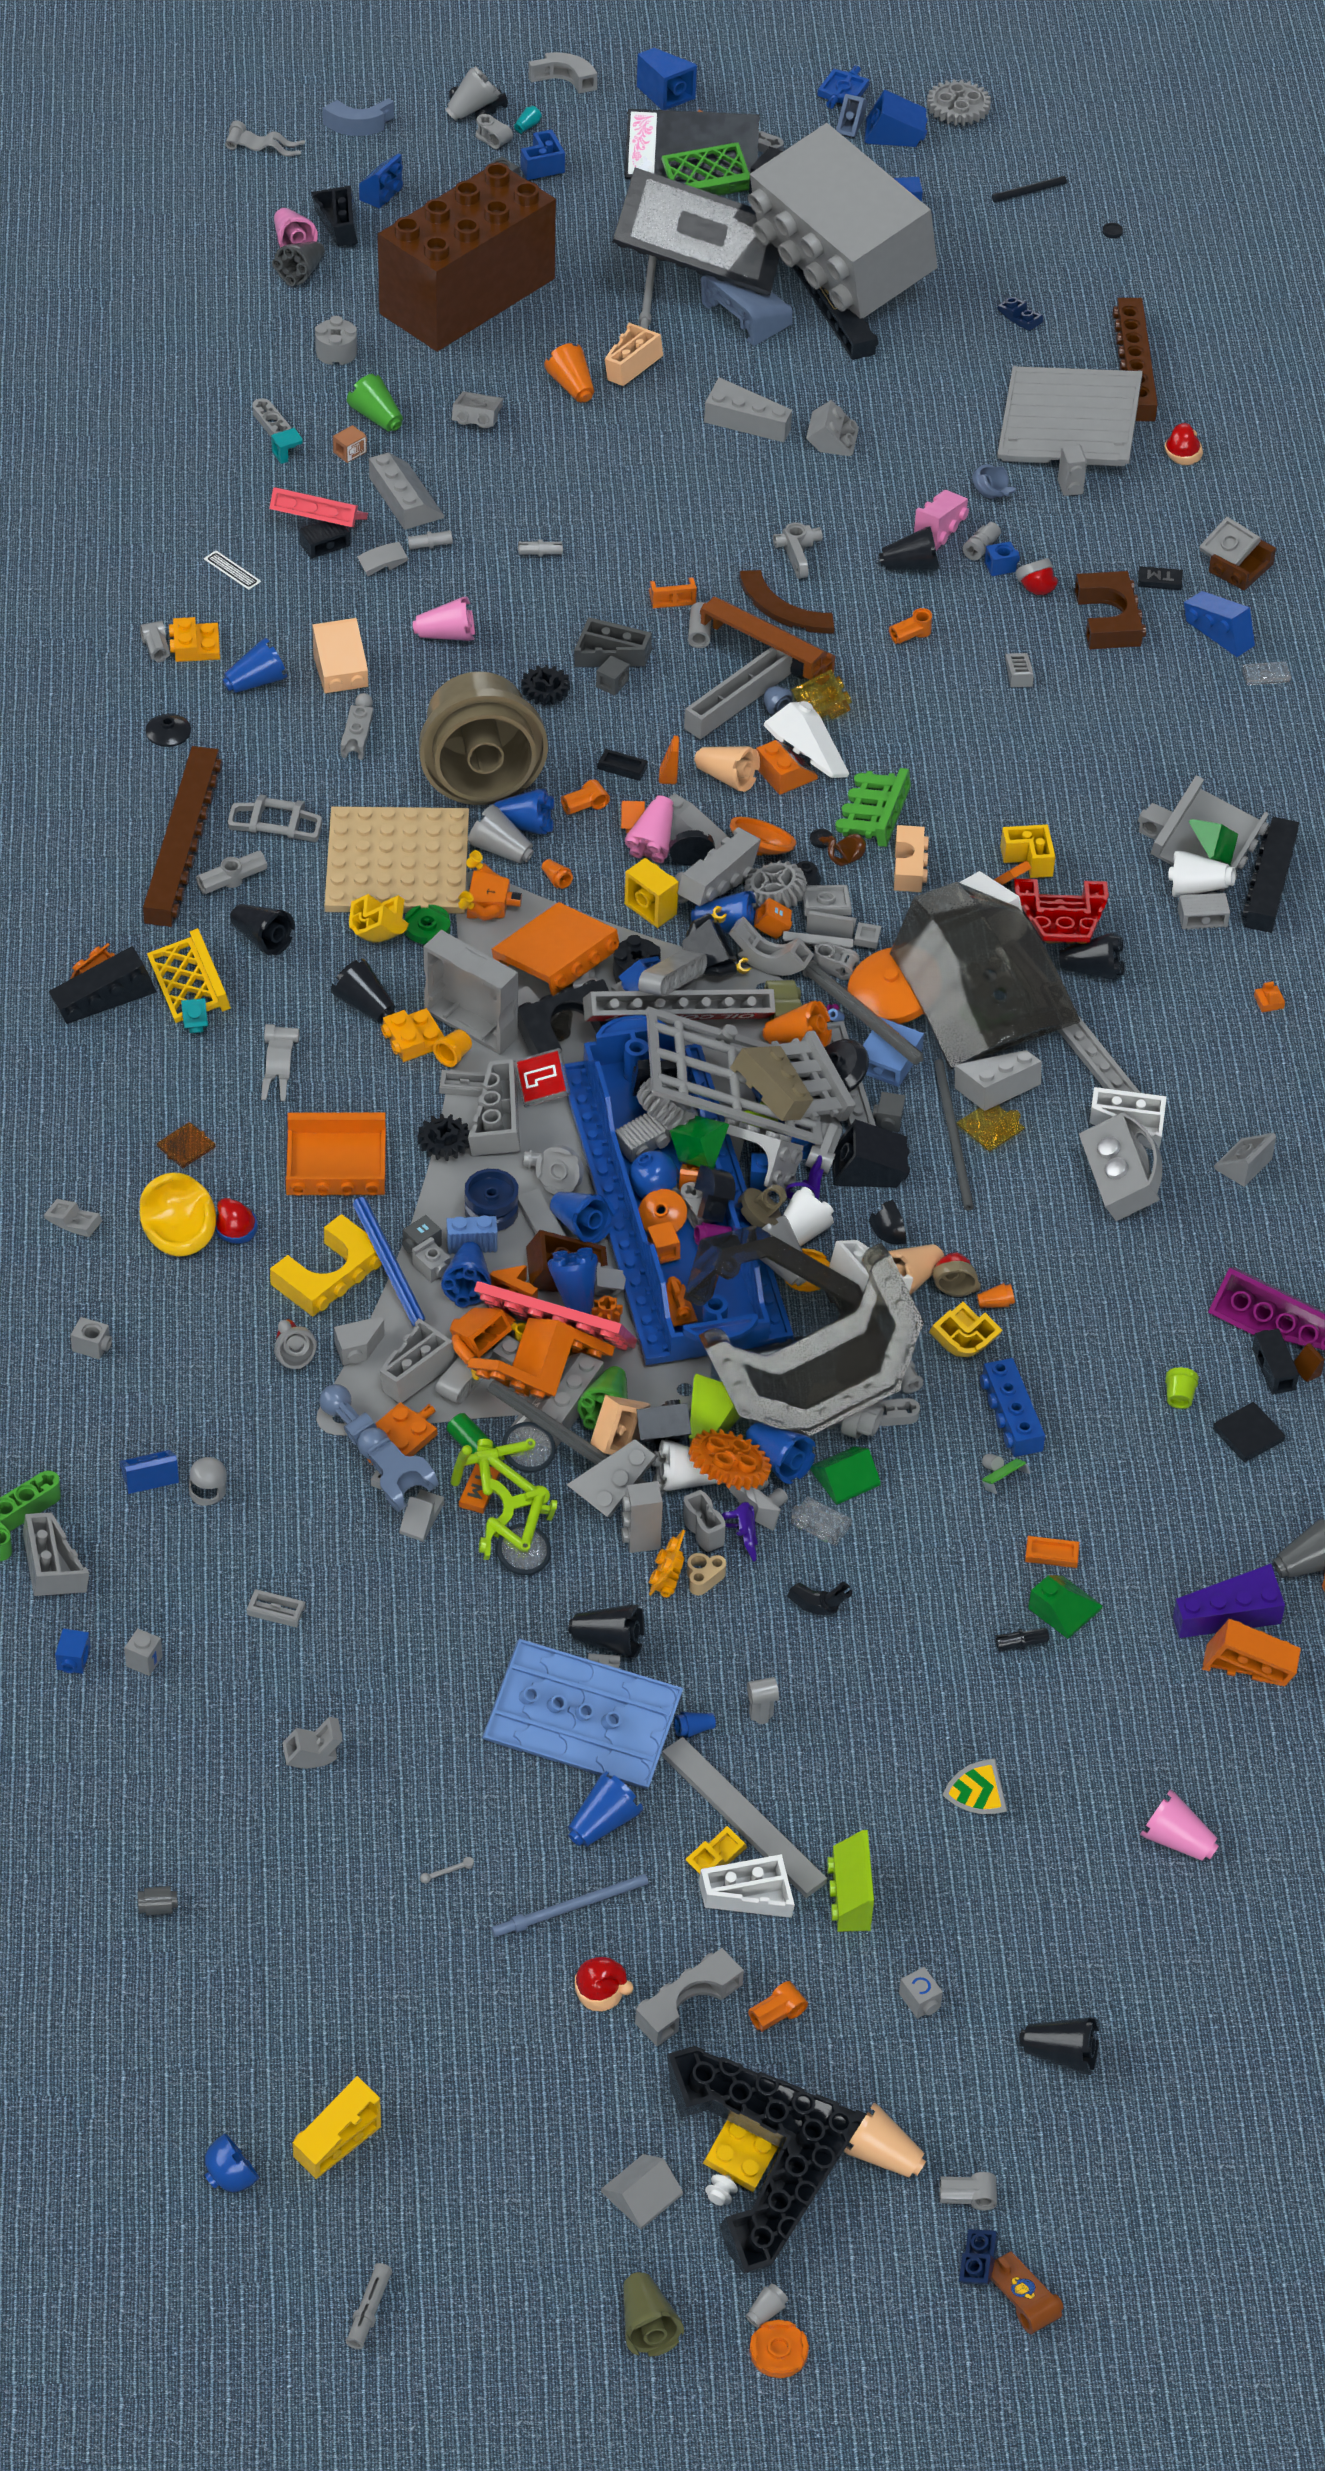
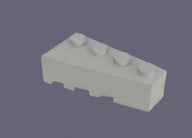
M739 827L736 828L731 839L726 837L721 841L723 846L718 850L714 848L710 850L704 861L700 859L682 874L677 894L701 906L745 882L748 879V874L754 873L753 865L761 839Z
M513 1059L489 1062L483 1082L482 1095L479 1096L477 1113L474 1114L472 1121L473 1127L468 1135L472 1156L520 1151L518 1088Z

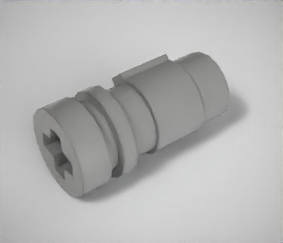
M994 522L981 526L974 533L975 535L971 536L963 545L965 556L973 561L979 560L985 554L986 546L992 545L1000 536V527Z

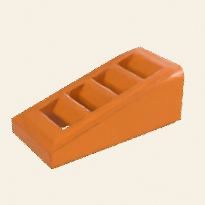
M673 736L659 769V783L661 784L677 783L678 736Z

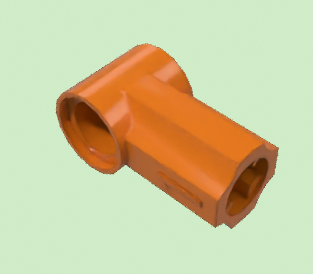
M919 608L913 612L912 617L890 626L889 633L893 642L900 644L915 636L919 638L929 636L932 629V613L926 608Z
M595 779L587 781L582 789L561 796V804L567 815L589 807L596 810L602 809L610 801L608 793L599 781Z
M786 1981L780 1984L769 1998L750 2008L748 2015L755 2028L763 2032L786 2017L788 2019L798 2017L806 2010L808 2002L791 1981Z

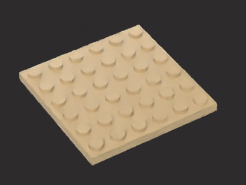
M331 807L325 912H350L352 901L369 894L381 903L399 895L405 899L403 913H407L410 909L421 905V908H429L428 904L442 907L448 913L465 914V910L460 909L458 906L460 901L458 897L463 891H466L469 808Z

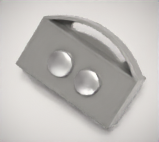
M1122 1112L1079 1133L1104 1205L1115 1221L1160 1200L1158 1190L1162 1178V1158L1157 1144L1141 1123ZM1139 1135H1143L1152 1146L1154 1156L1152 1173L1149 1156L1137 1139Z

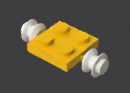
M727 2120L703 2162L704 2165L722 2174L713 2175L711 2178L713 2185L706 2187L705 2191L709 2200L720 2206L730 2204L732 2202L730 2194H735L738 2191L734 2182L754 2192L778 2146Z

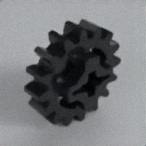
M537 665L536 670L528 669V674H523V679L521 680L522 694L527 695L528 701L534 699V704L543 702V706H546L547 702H550L552 705H555V700L562 702L563 696H568V691H570L569 676L564 675L563 669L557 671V666L550 669L548 665H545L544 668H540Z
M440 1114L439 1119L431 1116V1122L424 1120L423 1127L418 1129V1144H420L421 1151L427 1150V1157L435 1155L436 1160L444 1157L446 1161L449 1160V1156L457 1159L458 1152L465 1154L466 1148L470 1147L468 1124H462V1118L453 1120L452 1114L448 1118H444V1115Z

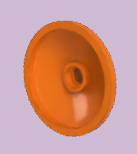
M735 817L730 822L729 826L732 833L739 827L761 839L757 851L759 856L763 854L777 855L787 853L796 846V840L792 835L768 822L749 817Z

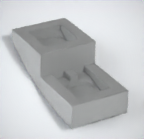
M56 1199L44 1214L46 1220L58 1227L86 1237H90L102 1222L99 1213L79 1210L76 1202Z

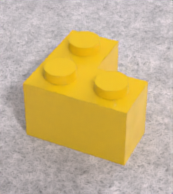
M1048 824L1002 827L1000 848L1004 863L1028 861L1031 869H1029L1030 878L1053 877L1055 853Z

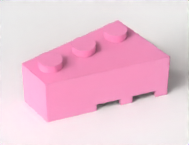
M944 490L933 498L934 502H926L925 508L916 509L914 533L931 526L936 551L947 542L948 536L957 530L959 523L962 520L964 521L969 513V508H967L968 498L948 490Z

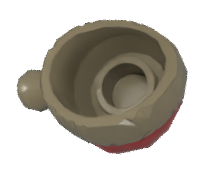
M958 1252L949 1253L936 1263L932 1273L937 1288L945 1294L953 1297H963L972 1292L980 1291L981 1284L978 1281V1275L970 1260L963 1254Z

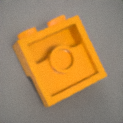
M195 617L173 618V624H169L170 638H174L170 639V653H175V662L220 660L218 623L196 624Z
M427 1008L409 1015L405 1010L383 1017V1025H381L382 1034L385 1039L389 1038L394 1054H399L403 1062L433 1052L435 1041L445 1037Z

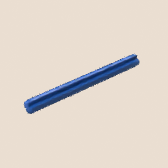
M365 1197L357 1198L354 1200L353 1207L411 1324L415 1327V1322L418 1318L425 1321V1316Z

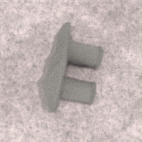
M768 1479L764 1482L763 1486L759 1485L757 1489L751 1486L750 1490H746L742 1486L740 1490H737L734 1485H731L729 1490L737 1498L739 1504L748 1502L754 1507L755 1522L773 1531L781 1511L779 1507L788 1500L786 1492L781 1488H777L769 1496L764 1495L761 1490L768 1486Z

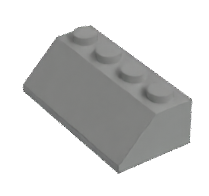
M389 452L369 458V478L404 530L444 518V514L409 463Z

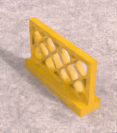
M198 928L189 931L191 935L189 938L147 953L175 1023L183 1021L182 1012L177 1014L176 1010L181 1004V1000H187L184 999L187 992L195 993L194 999H201L202 996L212 998L213 1001L206 1003V1012L218 1007L221 1008L222 1012L231 1009L224 987ZM190 946L191 949L187 956L178 954L181 949ZM162 956L168 957L165 964L155 962L154 960ZM174 959L183 961L179 968L170 966ZM188 963L197 965L194 972L185 970ZM166 971L175 973L172 980L163 978ZM181 975L190 977L186 984L177 982ZM196 979L204 981L201 988L192 986ZM173 988L182 990L178 997L169 995Z

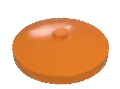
M891 947L875 952L865 958L850 976L847 990L877 1016L903 1024L918 1018L934 1005L941 992L942 977L936 961L928 953L913 947Z

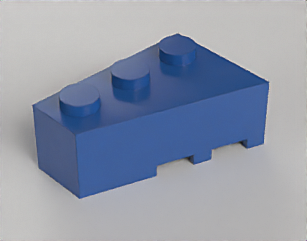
M1204 591L1199 592L1184 602L1186 621L1234 656L1238 657L1255 646L1250 607Z

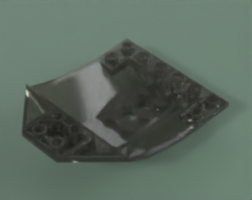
M959 882L945 885L913 898L890 954L922 1008L950 1070L954 1069L957 1064L976 1061L1080 1022L1049 954L1031 923L1017 906ZM986 970L994 971L996 979L994 981L985 980L983 972ZM995 991H1002L1006 995V999L999 1001L994 997L993 993Z

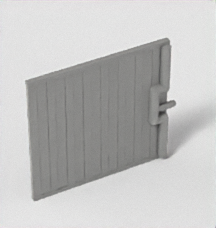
M1013 366L997 459H1002L1005 462L1049 463L1051 460H1060L1061 448L1063 446L1081 445L1087 465L1125 466L1129 464L1143 375L1142 371Z

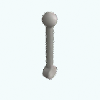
M466 1857L459 1864L431 1874L423 1873L420 1876V1881L427 1884L431 1879L461 1868L471 1869L474 1866V1859Z

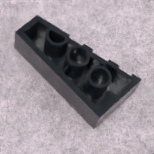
M133 946L48 991L66 1024L157 993L142 960Z

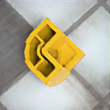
M367 894L352 901L349 928L361 939L372 943L384 942L403 934L409 924L402 919L405 899L397 895L381 903Z
M962 1302L953 1311L949 1310L933 1324L929 1333L946 1351L954 1356L971 1357L984 1350L1003 1330L986 1313L978 1317Z

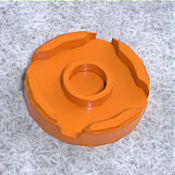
M778 2319L765 2322L761 2325V2328L753 2333L749 2353L752 2363L760 2372L768 2377L786 2378L793 2376L803 2368L807 2362L809 2344L804 2332L796 2328L795 2324Z

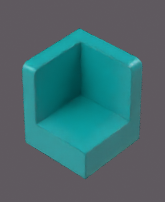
M295 428L271 435L272 452L280 464L289 462L288 449L303 444V439Z

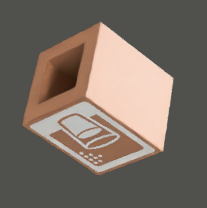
M353 425L333 435V453L346 463L367 452L366 435Z

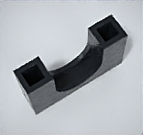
M604 979L598 981L589 980L581 987L575 989L574 987H569L563 990L561 994L555 996L546 995L538 1002L532 1004L531 1002H526L518 1007V1029L532 1058L558 1051L560 1058L562 1048L551 1027V1018L555 1014L567 1010L576 1011L584 1015L583 997L590 992L609 991ZM609 1021L590 1022L597 1034L600 1028Z

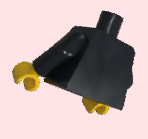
M716 906L713 914L708 913L694 920L686 933V938L682 941V946L684 950L707 955V966L703 974L706 976L722 977L736 974L737 971L741 974H746L750 971L751 968L743 969L741 967V963L748 962L747 958L740 959L737 964L734 963L737 959L720 923L725 921L727 914L723 916L716 915V913L722 910L721 906Z

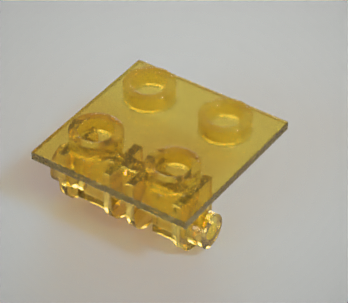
M999 1105L986 1111L978 1108L956 1123L989 1152L1025 1129L1019 1123L1021 1118L1019 1111L1010 1110L1006 1112Z

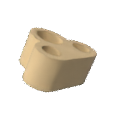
M695 1553L688 1558L687 1576L689 1578V1590L694 1595L705 1594L726 1575V1560L722 1556L715 1555L709 1558L705 1554ZM694 1566H702L703 1568H699V1569H698V1568H695Z

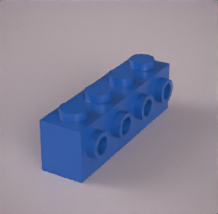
M1009 1358L985 1363L983 1374L980 1375V1384L982 1389H986L988 1393L990 1408L996 1412V1423L999 1429H1003L1006 1447L1011 1449L1014 1457L1043 1451L1045 1433L1014 1359Z

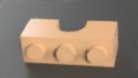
M897 825L894 891L922 892V883H927L928 869H923V866L927 867L928 853H924V850H928L929 836H924L925 827Z

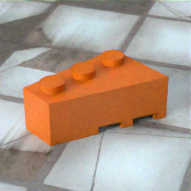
M1228 1619L1207 1643L1202 1670L1210 1671L1211 1667L1227 1670V1675L1235 1676L1236 1672L1252 1675V1680L1286 1686L1297 1674L1301 1648L1270 1636L1263 1631L1246 1626L1239 1621Z

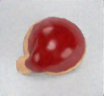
M1180 423L1175 426L1165 442L1167 455L1171 460L1180 465L1197 463L1203 455V449L1197 438V432L1188 423Z
M595 1957L585 1961L575 1975V1992L580 2002L592 2011L610 2010L620 2002L623 1995H629L633 1991V1984L627 1980L625 1968L608 1957Z

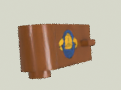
M1012 2251L995 2260L991 2281L1016 2306L1017 2317L1027 2333L1032 2335L1062 2317L1064 2306L1059 2296L1052 2294Z

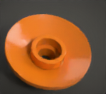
M659 1189L650 1192L641 1201L638 1209L646 1232L647 1227L671 1221L677 1233L687 1219V1206L684 1199L678 1193L669 1189ZM665 1207L664 1213H657L658 1208Z

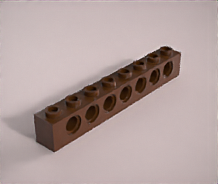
M1118 298L1117 306H1113V319H1115V332H1118L1116 344L1120 345L1118 347V358L1121 359L1120 370L1142 371L1136 421H1156L1158 404L1143 299Z

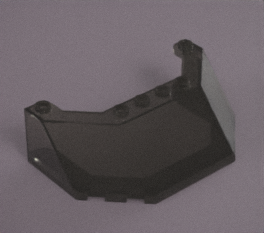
M756 1225L703 1238L700 1241L684 1299L695 1305L703 1306L713 1297L718 1276L725 1279H733L739 1273L741 1264L768 1258L824 1290L830 1303H835L840 1313L838 1318L846 1332L835 1371V1378L838 1383L847 1386L848 1391L855 1393L886 1367L891 1346L859 1284Z
M882 1243L867 1249L863 1255V1264L869 1274V1278L858 1310L767 1356L733 1346L726 1333L719 1328H712L698 1335L740 1417L757 1420L766 1425L786 1429L809 1437L900 1391L907 1366L910 1364L915 1350V1343L919 1332L922 1330L924 1321L891 1254Z

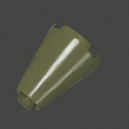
M641 2272L631 2274L623 2284L625 2340L627 2347L633 2354L639 2356V2352L648 2353L649 2357L664 2354L679 2343L678 2337L681 2333L682 2335L684 2334L683 2323L649 2274Z

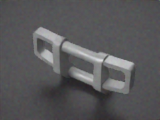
M259 795L255 803H234L232 805L228 819V828L230 830L252 833L260 831L287 835L288 838L317 842L322 828V817L304 811L305 801L297 800V802L267 798V795ZM266 807L292 811L289 826L260 822L263 811ZM238 811H253L250 823L234 822L236 813ZM301 818L316 823L314 833L298 831Z

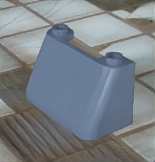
M707 274L701 277L702 304L708 309L721 304L740 319V328L742 330L747 329L750 335L747 341L753 346L792 325L793 310L791 306L771 292L770 296L766 294L760 295L754 290L739 288L733 283L719 281Z

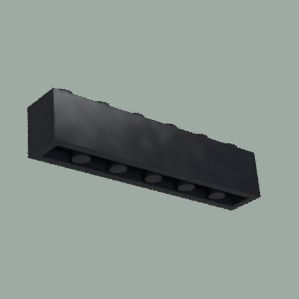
M1272 817L1271 824L1263 835L1266 841H1261L1259 854H1262V857L1258 856L1256 860L1255 870H1258V873L1253 872L1251 885L1254 888H1249L1246 901L1250 902V904H1245L1242 917L1246 918L1245 928L1269 933L1273 932L1300 822Z

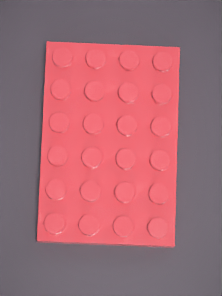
M479 1281L476 1283L474 1291L480 1295V1300L490 1305V1308H501L507 1314L511 1312L513 1315L518 1316V1319L526 1322L528 1318L559 1320L602 1341L606 1340L617 1349L626 1351L627 1347L635 1349L637 1339L621 1323Z

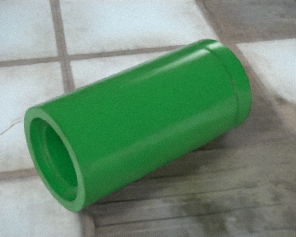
M465 1413L454 1416L446 1428L447 1432L462 1448L465 1445H469L472 1448L471 1454L477 1452V1441L479 1439H489Z

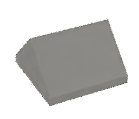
M1269 1133L1241 1138L1214 1165V1168L1245 1187L1272 1160L1276 1135Z
M642 2154L601 2189V2192L640 2230L683 2195L681 2187L664 2158Z

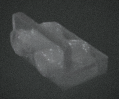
M807 1496L800 1506L795 1505L792 1508L791 1523L798 1529L805 1530L817 1536L820 1540L836 1546L852 1525V1519Z

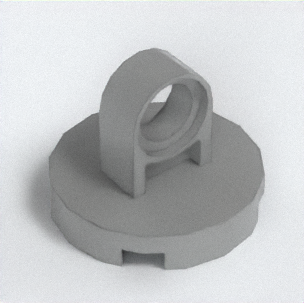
M555 1145L540 1154L536 1163V1176L538 1179H541L545 1185L543 1188L552 1194L571 1192L581 1184L584 1175L583 1163L573 1149L564 1145Z

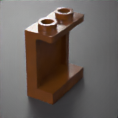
M1261 540L1239 566L1213 554L1210 560L1209 572L1245 591L1274 564L1276 547Z

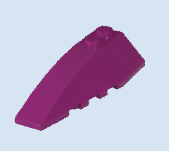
M1229 1267L1208 1313L1253 1335L1263 1330L1279 1328L1286 1342L1303 1346L1310 1343L1314 1348L1325 1350L1324 1311L1236 1267Z

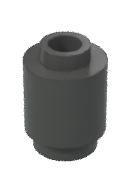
M171 1885L144 1888V1891H137L139 1914L146 1913V1916L172 1914V1908L178 1907L177 1891H171Z

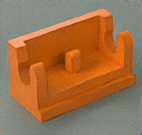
M689 578L690 584L667 587H656L655 581H650L649 595L652 607L664 608L695 604L697 587L694 578Z

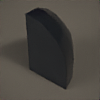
M892 1199L883 1203V1209L876 1215L874 1213L871 1214L869 1223L881 1240L896 1245L906 1244L903 1219Z

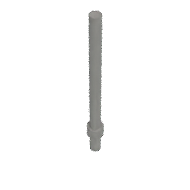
M649 255L643 307L639 315L640 327L648 329V326L651 324L652 316L650 309L657 258Z

